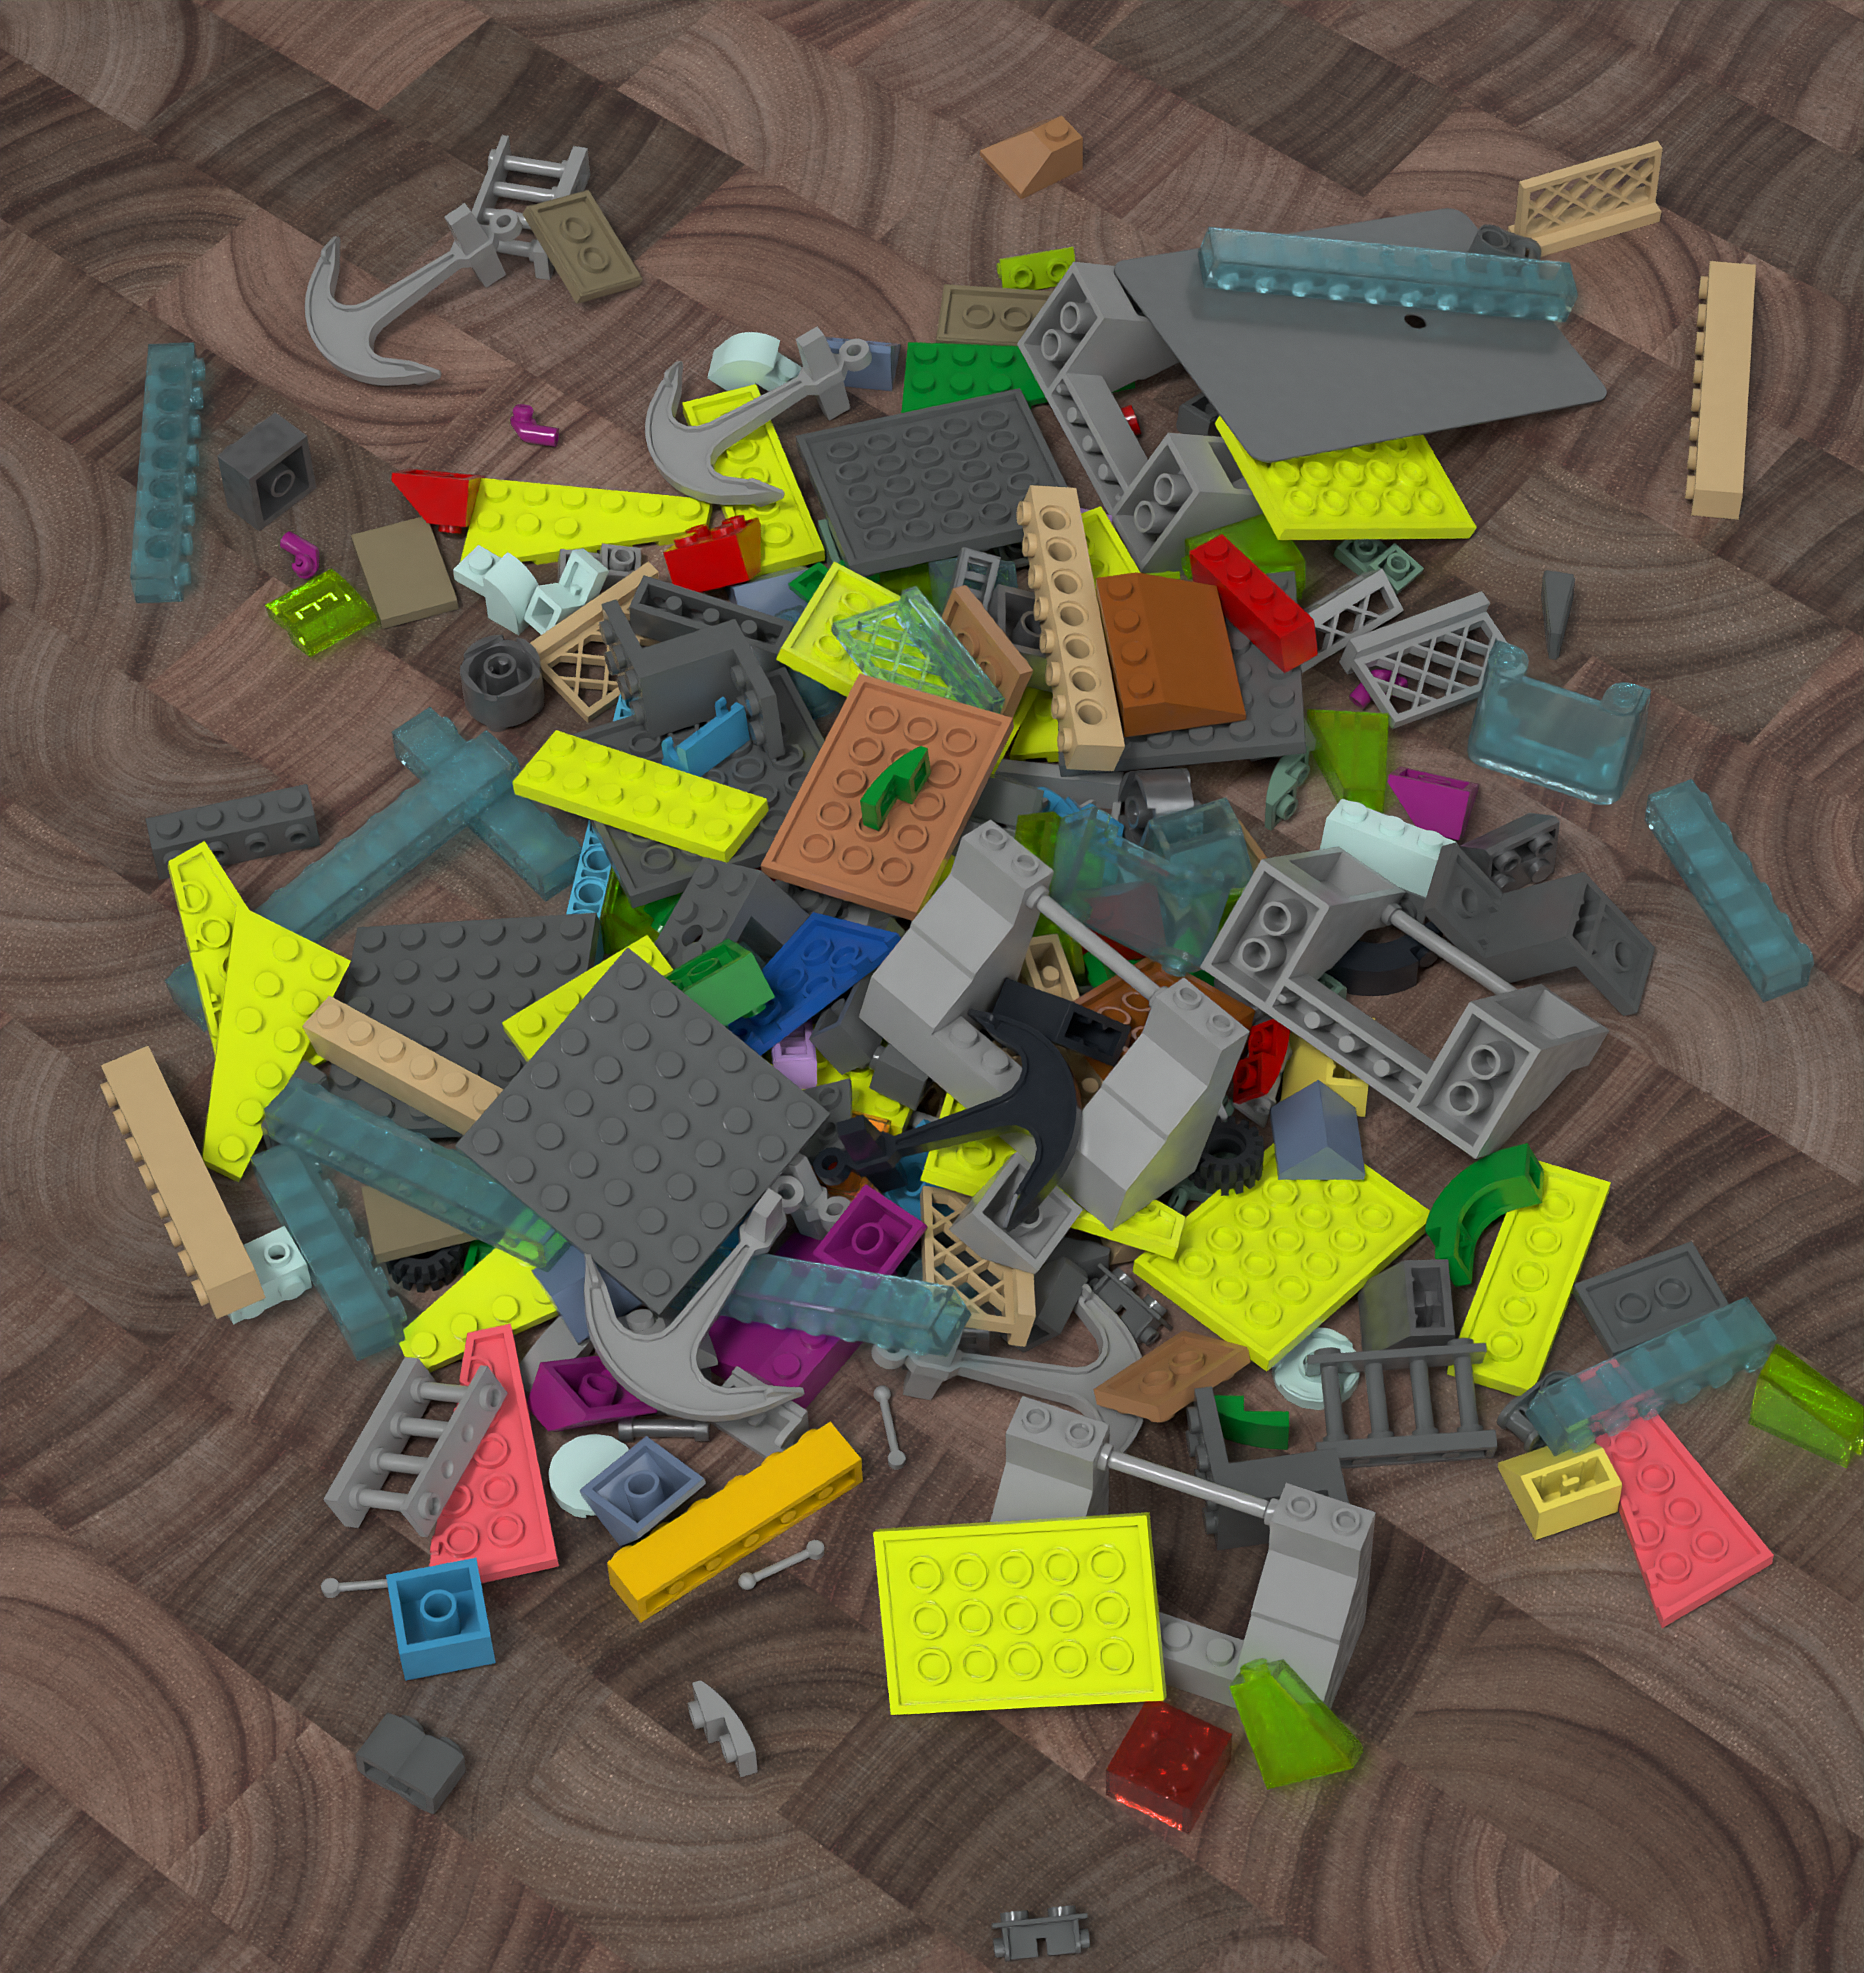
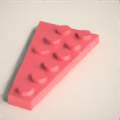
M511 1323L467 1333L459 1378L460 1385L469 1386L480 1365L489 1367L508 1394L438 1517L435 1535H432L430 1547L431 1558L429 1567L477 1558L481 1584L559 1566Z
M1612 1358L1577 1377L1581 1388L1579 1402L1593 1441L1603 1447L1622 1483L1618 1510L1661 1629L1772 1564L1773 1553Z

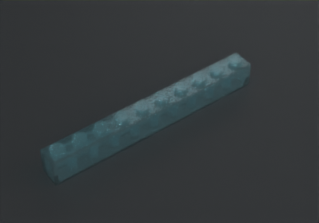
M1208 227L1198 251L1204 288L1566 322L1578 298L1571 265L1567 262Z
M485 730L475 739L466 742L461 750L446 762L435 766L430 774L415 786L403 791L398 799L383 811L372 815L366 824L356 832L340 840L334 849L320 860L308 865L298 877L284 888L277 889L266 902L253 912L316 944L513 791L512 782L521 772L517 757L489 731ZM190 960L186 964L178 966L171 976L164 981L174 1003L205 1032L208 1030Z

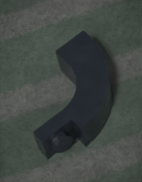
M1432 921L1424 924L1425 927L1443 938V933ZM1407 934L1386 943H1367L1357 940L1338 962L1325 973L1347 988V994L1384 996L1399 993L1416 986L1418 968L1431 965L1439 956Z

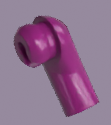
M517 404L514 406L510 423L522 441L551 447L557 446L559 428L538 425L535 419L532 418L534 410L530 405Z
M291 531L285 533L280 541V547L295 556V563L292 562L293 571L300 578H311L319 570V549L314 544Z
M1388 669L1370 671L1373 677L1389 682L1392 673ZM1397 673L1394 684L1408 688L1407 679ZM1361 682L1349 695V699L1361 709H1365L1372 700Z

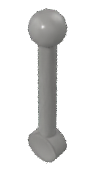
M880 1385L874 1390L873 1396L876 1401L880 1402L890 1448L888 1464L892 1469L899 1470L905 1466L906 1458L905 1454L899 1450L888 1402L891 1392L888 1387Z
M812 1540L808 1542L805 1550L753 1574L745 1572L738 1579L739 1586L744 1590H750L757 1581L807 1558L818 1560L824 1555V1544L819 1540Z
M328 1578L321 1584L322 1592L327 1598H334L343 1591L388 1588L387 1579L338 1583L336 1579Z

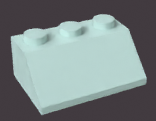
M1342 798L1326 818L1320 850L1340 847L1396 886L1426 897L1441 847L1452 843L1457 844V842L1445 838L1435 831L1424 830L1408 824L1398 817L1387 816L1366 808L1359 802L1348 801Z

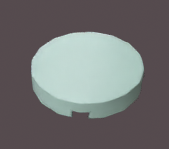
M1317 1327L1272 1367L1275 1386L1286 1400L1301 1408L1324 1409L1321 1375L1305 1376L1304 1367L1307 1355H1314L1315 1350L1328 1347L1339 1348L1341 1353L1356 1352L1352 1348L1353 1344L1346 1336L1329 1328ZM1360 1372L1339 1373L1341 1403L1349 1399L1357 1388Z
M600 1434L579 1436L562 1445L553 1456L548 1471L552 1496L559 1506L576 1517L586 1518V1515H596L583 1499L579 1490L625 1454L629 1448L612 1436Z

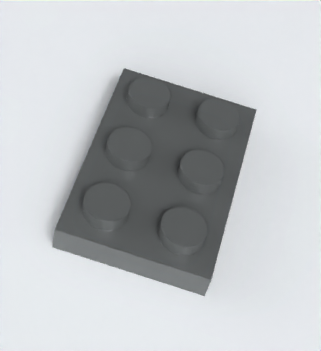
M1692 1241L1573 1285L1572 1294L1609 1359L1612 1358L1614 1361L1729 1320L1732 1314L1731 1306Z

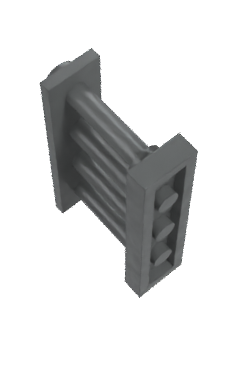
M1458 1338L1448 1341L1446 1346L1341 1353L1339 1348L1328 1347L1315 1350L1314 1355H1307L1304 1367L1305 1376L1321 1375L1327 1436L1323 1437V1442H1316L1314 1451L1337 1448L1341 1469L1493 1458L1497 1449L1496 1429L1484 1430L1483 1426L1478 1423L1472 1364L1483 1363L1487 1352L1486 1343L1474 1344L1473 1339ZM1454 1365L1461 1427L1457 1428V1432L1439 1433V1429L1434 1428L1427 1367ZM1410 1369L1416 1430L1412 1431V1435L1394 1437V1432L1389 1431L1383 1370ZM1365 1372L1371 1433L1367 1435L1366 1439L1350 1440L1349 1435L1344 1432L1339 1373Z

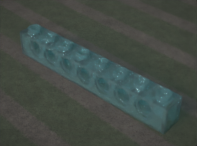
M194 342L148 344L130 574L136 603L183 602L184 585H191L190 562H186V556L193 555L192 532H188V527L195 525V506L193 502H190L191 496H197L196 473H192L193 467H199L198 444H194L195 438H201L200 415H196L197 409H203L202 387L198 386L199 381H205L204 358H197Z

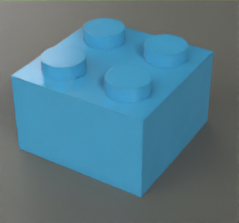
M477 1558L386 1575L405 1681L496 1663Z

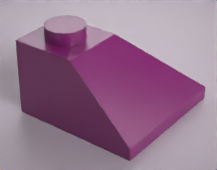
M1402 766L1389 774L1388 784L1416 827L1435 831L1451 840H1460L1464 837L1478 793V783Z
M865 1184L812 1254L859 1288L875 1297L928 1226Z
M599 1356L540 1362L527 1401L528 1409L548 1432L588 1427L657 1412V1409L636 1398L616 1381Z

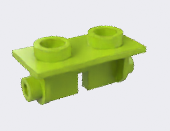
M1074 247L999 259L1000 263H997L996 266L998 277L1002 281V288L1039 290L1056 287L1072 263L1075 262Z

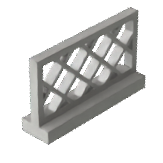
M1482 591L1349 639L1339 661L1347 675L1355 672L1392 729L1523 681L1528 674L1486 612L1490 602ZM1481 627L1489 639L1488 645L1466 638L1468 631ZM1444 641L1458 646L1456 656L1452 657L1435 651V643ZM1463 648L1484 655L1482 667L1461 660ZM1410 653L1425 658L1422 670L1401 663L1402 655ZM1490 658L1504 662L1511 672L1500 674L1487 669ZM1430 661L1452 668L1449 679L1427 672ZM1377 665L1391 670L1389 682L1373 677L1368 668ZM1457 670L1479 677L1477 684L1469 687L1455 682ZM1397 673L1419 680L1416 692L1395 685ZM1424 682L1445 689L1444 697L1435 699L1421 694ZM1394 695L1413 702L1411 709L1398 714L1389 701L1390 696Z

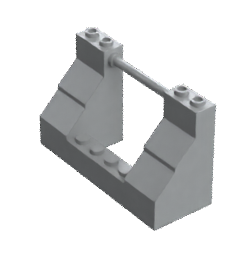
M1073 262L1017 345L1108 514L1112 515V521L1141 573L1180 571V575H1184L1191 571L1189 551L1221 534L1239 550L1274 534L1222 437L1167 433L1151 457L1147 459L1111 392L1137 379L1144 380L1180 361L1116 277L1114 272L1115 266Z
M990 819L961 838L950 875L912 921L909 930L871 976L859 1018L967 1109L1002 1096L1011 1090L1020 1078L1022 1067L979 1032L983 1027L968 1015L970 1009L992 1013L1006 978L1017 981L1040 912L1150 1001L1149 1007L1151 1010L1143 1032L1105 1078L1101 1088L1082 1110L1081 1129L1077 1147L1068 1169L1057 1185L1112 1231L1135 1215V1213L1149 1205L1153 1200L1195 1172L1250 1031L1185 978H1182L1169 988L1166 986L1159 987L1048 895V888L1054 871ZM1024 1133L999 1135L1031 1164L1033 1163L1037 1149L1033 1137Z
M1340 847L1262 859L1200 968L1475 1159L1497 1152L1572 1070L1588 1066L1610 1031L1542 984L1522 989L1515 988L1403 912L1401 910L1402 907L1398 905L1405 893L1404 890ZM1393 924L1496 994L1469 1002L1435 1061L1317 981L1338 962L1367 930Z
M1022 1396L1006 1431V1464L990 1522L1108 1515L1109 1468L1264 1519V1524L1270 1526L1269 1550L1251 1610V1618L1245 1639L1241 1640L1159 1612L1165 1683L1186 1692L1320 1737L1365 1623L1376 1512L1286 1483L1280 1499L1272 1498L1269 1502L1114 1450V1445L1109 1444V1424Z

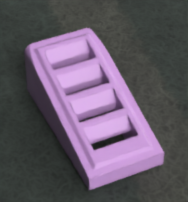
M812 1018L808 1019L771 1048L772 1066L800 1089L817 1086L816 1050L814 1044L809 1040L813 1032Z

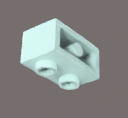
M285 1226L244 1244L266 1298L230 1313L228 1316L233 1324L244 1319H251L260 1315L265 1309L284 1300L295 1299L305 1290L312 1288L307 1263Z

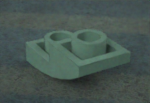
M1378 539L1345 540L1336 548L1333 555L1357 575L1383 568L1396 595L1424 570L1421 565L1396 543L1387 548Z
M1306 746L1307 753L1282 756L1274 769L1267 789L1265 828L1270 831L1282 819L1288 820L1298 806V800L1296 799L1297 787L1304 783L1310 772V766H1308V746Z

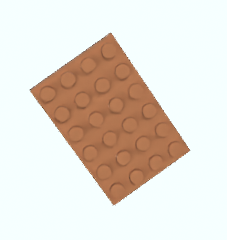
M859 673L761 864V871L773 879L913 921L929 901L1013 731V718ZM919 746L928 748L931 774L914 803L909 804L897 799L879 831L864 826L860 800L871 784L886 768L909 751Z

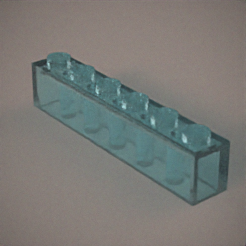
M428 707L391 732L396 758L545 902L574 883L582 850L579 842L572 836L567 838L558 829L552 816L547 812L541 813L533 805L531 799L516 795L513 785L508 781L504 771L497 764L491 765L483 757L480 749L473 741H466L460 736L455 725L448 717L444 716L442 718L431 707Z
M1692 779L1649 794L1645 822L1761 1000L1766 1002L1808 986L1811 967L1814 965L1811 950L1805 943H1800L1793 932V926L1786 913H1781L1773 902L1772 893L1765 882L1759 881L1753 872L1750 858L1745 852H1740L1733 841L1730 828L1725 822H1720L1714 813L1709 796L1705 792L1701 793Z
M296 1137L250 1157L261 1192L281 1227H286L306 1261L314 1286L356 1360L359 1361L406 1340L401 1323L407 1320L404 1307L398 1296L390 1298L387 1291L390 1290L388 1280L380 1266L372 1267L370 1261L373 1260V1257L364 1237L356 1239L353 1232L356 1231L355 1224L346 1207L338 1208L336 1203L339 1202V1198L332 1181L329 1178L322 1180L319 1174H322L323 1171L313 1150L306 1152L299 1138Z
M1744 1297L1539 1390L1525 1414L1554 1456L1570 1449L1577 1453L1590 1446L1596 1437L1605 1433L1610 1437L1617 1435L1626 1429L1631 1421L1640 1417L1643 1420H1649L1663 1411L1666 1405L1677 1401L1678 1404L1686 1403L1694 1398L1702 1388L1709 1385L1713 1388H1718L1732 1379L1735 1373L1743 1369L1747 1373L1757 1370L1768 1361L1769 1356L1767 1353L1777 1340V1337L1749 1298Z

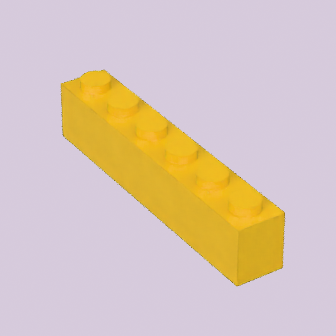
M831 1422L819 1429H811L804 1433L798 1442L788 1449L769 1455L753 1471L745 1476L738 1475L731 1479L724 1489L710 1498H702L694 1502L683 1515L671 1522L659 1524L651 1531L648 1537L633 1546L628 1545L618 1550L612 1559L607 1562L610 1585L641 1623L862 1483V1459Z

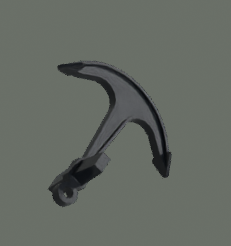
M970 1009L968 1015L973 1020L978 1022L997 1042L1021 1057L1022 1071L1019 1080L1013 1088L1000 1097L895 1136L884 1131L880 1132L864 1115L836 1122L838 1137L846 1150L843 1152L840 1148L828 1147L822 1150L814 1160V1171L822 1182L830 1186L844 1182L852 1171L860 1177H866L881 1193L908 1186L906 1171L899 1161L902 1157L1008 1133H1024L1033 1137L1037 1149L1035 1160L1015 1191L1002 1225L1003 1230L1011 1232L1034 1214L1035 1210L1058 1185L1074 1156L1080 1135L1082 1108L1078 1085L1072 1070L1053 1043L1031 1026L1003 1015ZM838 1162L834 1169L827 1170L832 1163Z

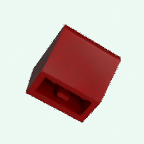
M737 515L721 521V526L709 529L708 524L697 525L686 529V534L674 538L675 544L663 552L672 584L696 592H703L751 580L761 572V523L759 517L745 520L744 515Z

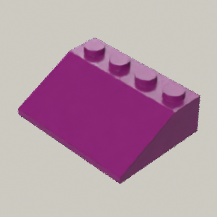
M794 1232L712 1325L708 1333L717 1356L718 1365L707 1368H711V1372L725 1381L738 1366L766 1385L802 1387L805 1394L791 1401L806 1409L899 1301L897 1272L894 1271L879 1292L873 1297L812 1254L822 1240Z

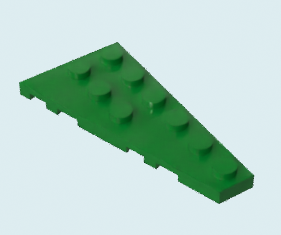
M908 342L901 413L1018 388L1021 389L1030 410L1031 405L1048 401L1018 346ZM1135 381L1113 392L1135 388Z

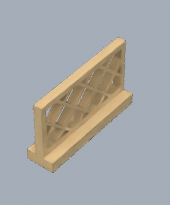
M1658 141L1519 181L1515 225L1508 226V232L1537 241L1542 250V257L1660 222L1661 210L1656 204V195L1663 148ZM1649 158L1638 171L1633 169L1640 160ZM1616 168L1604 181L1598 179L1606 170ZM1626 174L1631 176L1619 189L1614 187ZM1581 178L1569 191L1563 189L1571 180ZM1641 183L1645 184V186L1637 188ZM1591 184L1596 186L1585 199L1579 197ZM1546 188L1535 201L1530 200V192ZM1606 193H1609V194L1612 195V196H1609V197H1606V198L1601 199ZM1556 195L1561 196L1562 198L1550 210L1545 207ZM1572 203L1578 205L1567 209ZM1538 213L1543 215L1542 217L1533 219ZM1526 248L1525 257L1529 255L1528 248Z
M649 561L530 643L538 652L542 677L587 723L618 702L620 691L617 681H608L609 670L605 657L582 654L583 646L590 641L604 642L598 624L604 621L601 604L617 599L627 620L630 621L629 606L643 575L658 579L659 572ZM638 634L635 635L641 646H651L660 643V641ZM559 662L576 663V678L558 676L551 668ZM581 664L605 666L604 680L580 678ZM579 688L603 690L602 699L588 707L578 697Z
M923 1186L920 1193L921 1221L928 1226L921 1235L924 1321L931 1322L935 1315L963 1321V1327L1007 1333L1008 1345L1025 1347L1036 1318L1034 1274L982 1259L949 1230L973 1198L972 1196L949 1189ZM932 1203L948 1205L955 1212L944 1217L932 1206ZM942 1231L956 1242L947 1249L933 1238ZM965 1250L978 1263L967 1267L956 1255ZM945 1263L957 1275L950 1280H946L934 1268ZM988 1269L1000 1282L991 1287L978 1274ZM967 1282L980 1294L970 1300L957 1287ZM946 1295L959 1307L954 1310L936 1307L935 1300ZM989 1301L1002 1312V1316L988 1315L979 1306Z

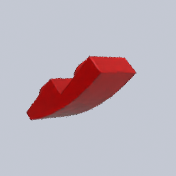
M1274 1018L1251 1027L1248 1040L1249 1057L1238 1061L1233 1074V1103L1240 1105L1268 1094L1281 1071L1287 1052L1290 1030Z

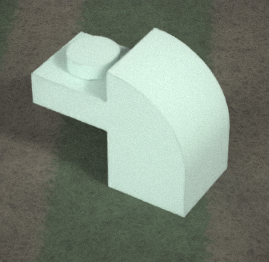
M744 332L733 335L714 350L708 379L727 391L754 385L755 383L767 391H771L798 377L802 367L778 352L780 340L758 332Z
M478 545L453 569L454 579L485 597L489 619L520 635L530 625L523 618L534 591L539 585L527 567L512 554L507 552L501 558Z
M584 548L572 550L559 583L537 586L523 619L541 635L599 596L609 570Z

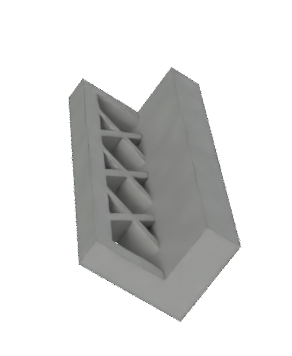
M1383 568L1360 574L1303 609L1314 619L1315 630L1326 634L1322 650L1318 651V655L1301 664L1302 673L1347 646L1349 639L1372 631L1404 611ZM1378 589L1389 608L1380 614L1367 611L1370 594ZM1359 602L1358 607L1352 606L1355 603ZM1344 610L1356 614L1353 631L1349 633L1336 630L1339 614ZM1365 617L1371 619L1364 623ZM1329 620L1327 626L1321 625L1322 623ZM1334 636L1340 638V639L1336 640L1335 642H1333Z
M1002 759L995 774L1010 777L1035 788H1049L1064 799L1070 797L1080 808L1091 803L1097 808L1112 809L1111 817L1117 821L1118 815H1121L1123 801L1118 802V792L1124 772L1061 777L1059 765ZM1042 798L1043 809L1048 805L1047 798Z

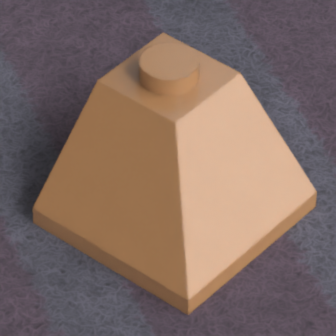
M1063 116L1041 120L980 150V156L1020 199H1023L1083 169V137Z

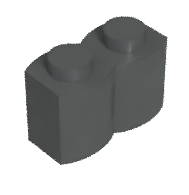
M387 1713L355 1755L357 1769L361 1774L377 1785L396 1792L412 1805L431 1814L437 1812L466 1772L462 1749L454 1741L446 1737L437 1739L426 1735L422 1725L407 1715L399 1717Z

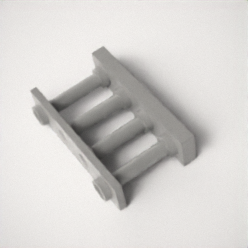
M502 135L497 148L490 151L488 171L471 212L480 225H488L492 215L500 210L494 209L498 197L541 203L584 191L590 177L588 148L573 146L568 161L563 160L562 163L511 156L509 136ZM510 170L559 178L560 182L558 187L553 186L552 189L506 183L505 180ZM516 212L522 223V228L531 229L522 215L523 213ZM533 239L531 242L518 240L499 241L497 253L529 257V261L534 262L536 278L551 279L555 268L538 240Z
M405 1357L323 1500L344 1526L359 1528L369 1508L401 1511L421 1537H428L507 1396V1391L488 1366L480 1365L470 1385L463 1386L437 1383L419 1358ZM431 1400L459 1403L449 1422L421 1419ZM411 1435L439 1439L428 1458L401 1454ZM390 1471L418 1475L408 1494L380 1490Z

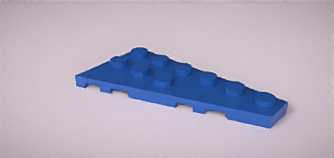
M813 912L761 970L775 997L766 1002V1008L757 1015L750 1018L740 1017L728 1024V1030L760 1056L881 965L901 940V937L895 932Z

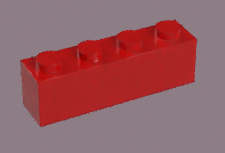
M1223 534L1189 551L1193 582L1217 586L1223 615L1280 670L1286 673L1318 655L1314 619Z

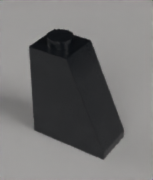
M1008 978L1004 982L992 1012L993 1014L1003 1015L1025 1023L1042 1033L1053 1044L1112 1067L1116 1066L1131 1029L1126 1024L1070 1000Z

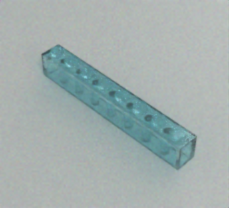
M295 1076L264 1109L271 1139L547 1273L572 1246L459 1151L438 1145L421 1133H413L395 1124L394 1121L386 1116H378L369 1112L352 1100H344L328 1092L319 1084H311Z
M720 1246L669 1307L682 1311L735 1248ZM769 1254L753 1256L719 1313L721 1316L736 1318L744 1323L754 1321L769 1324L781 1330L792 1328L803 1330L813 1336L824 1334L839 1337L847 1342H855L857 1340L873 1343L884 1349L894 1347L910 1350L921 1356L932 1354L943 1357L948 1356L972 1315L953 1286Z

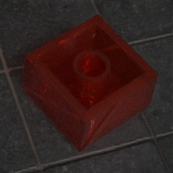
M1145 1701L1106 1769V1796L1186 1834H1190L1231 1761L1233 1734L1163 1701Z

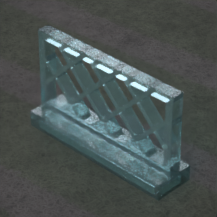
M917 586L903 590L898 601L833 622L831 632L864 675L1000 714L1005 698ZM895 616L894 618L904 631L880 625L882 620ZM857 629L872 634L870 643L853 638L849 631ZM880 636L899 642L898 651L875 645L876 637ZM904 644L918 648L926 659L902 653ZM874 656L894 662L892 671L875 667L870 657ZM901 664L922 671L920 680L896 673L898 665ZM926 673L940 676L948 688L925 682Z

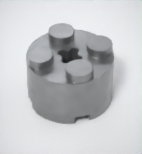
M492 635L476 641L466 650L463 663L460 665V676L464 703L467 711L474 719L485 724L491 731L501 732L508 727L529 720L535 714L542 711L544 707V687L540 658L536 649L528 641L516 637V641L506 640L503 638V635Z
M1188 769L1138 770L1127 772L1123 776L1118 792V802L1125 801V815H1118V821L1124 825L1122 839L1128 850L1136 851V853L1167 852L1175 848L1188 846L1191 841L1194 825L1200 824L1202 819L1201 804L1199 800H1193Z

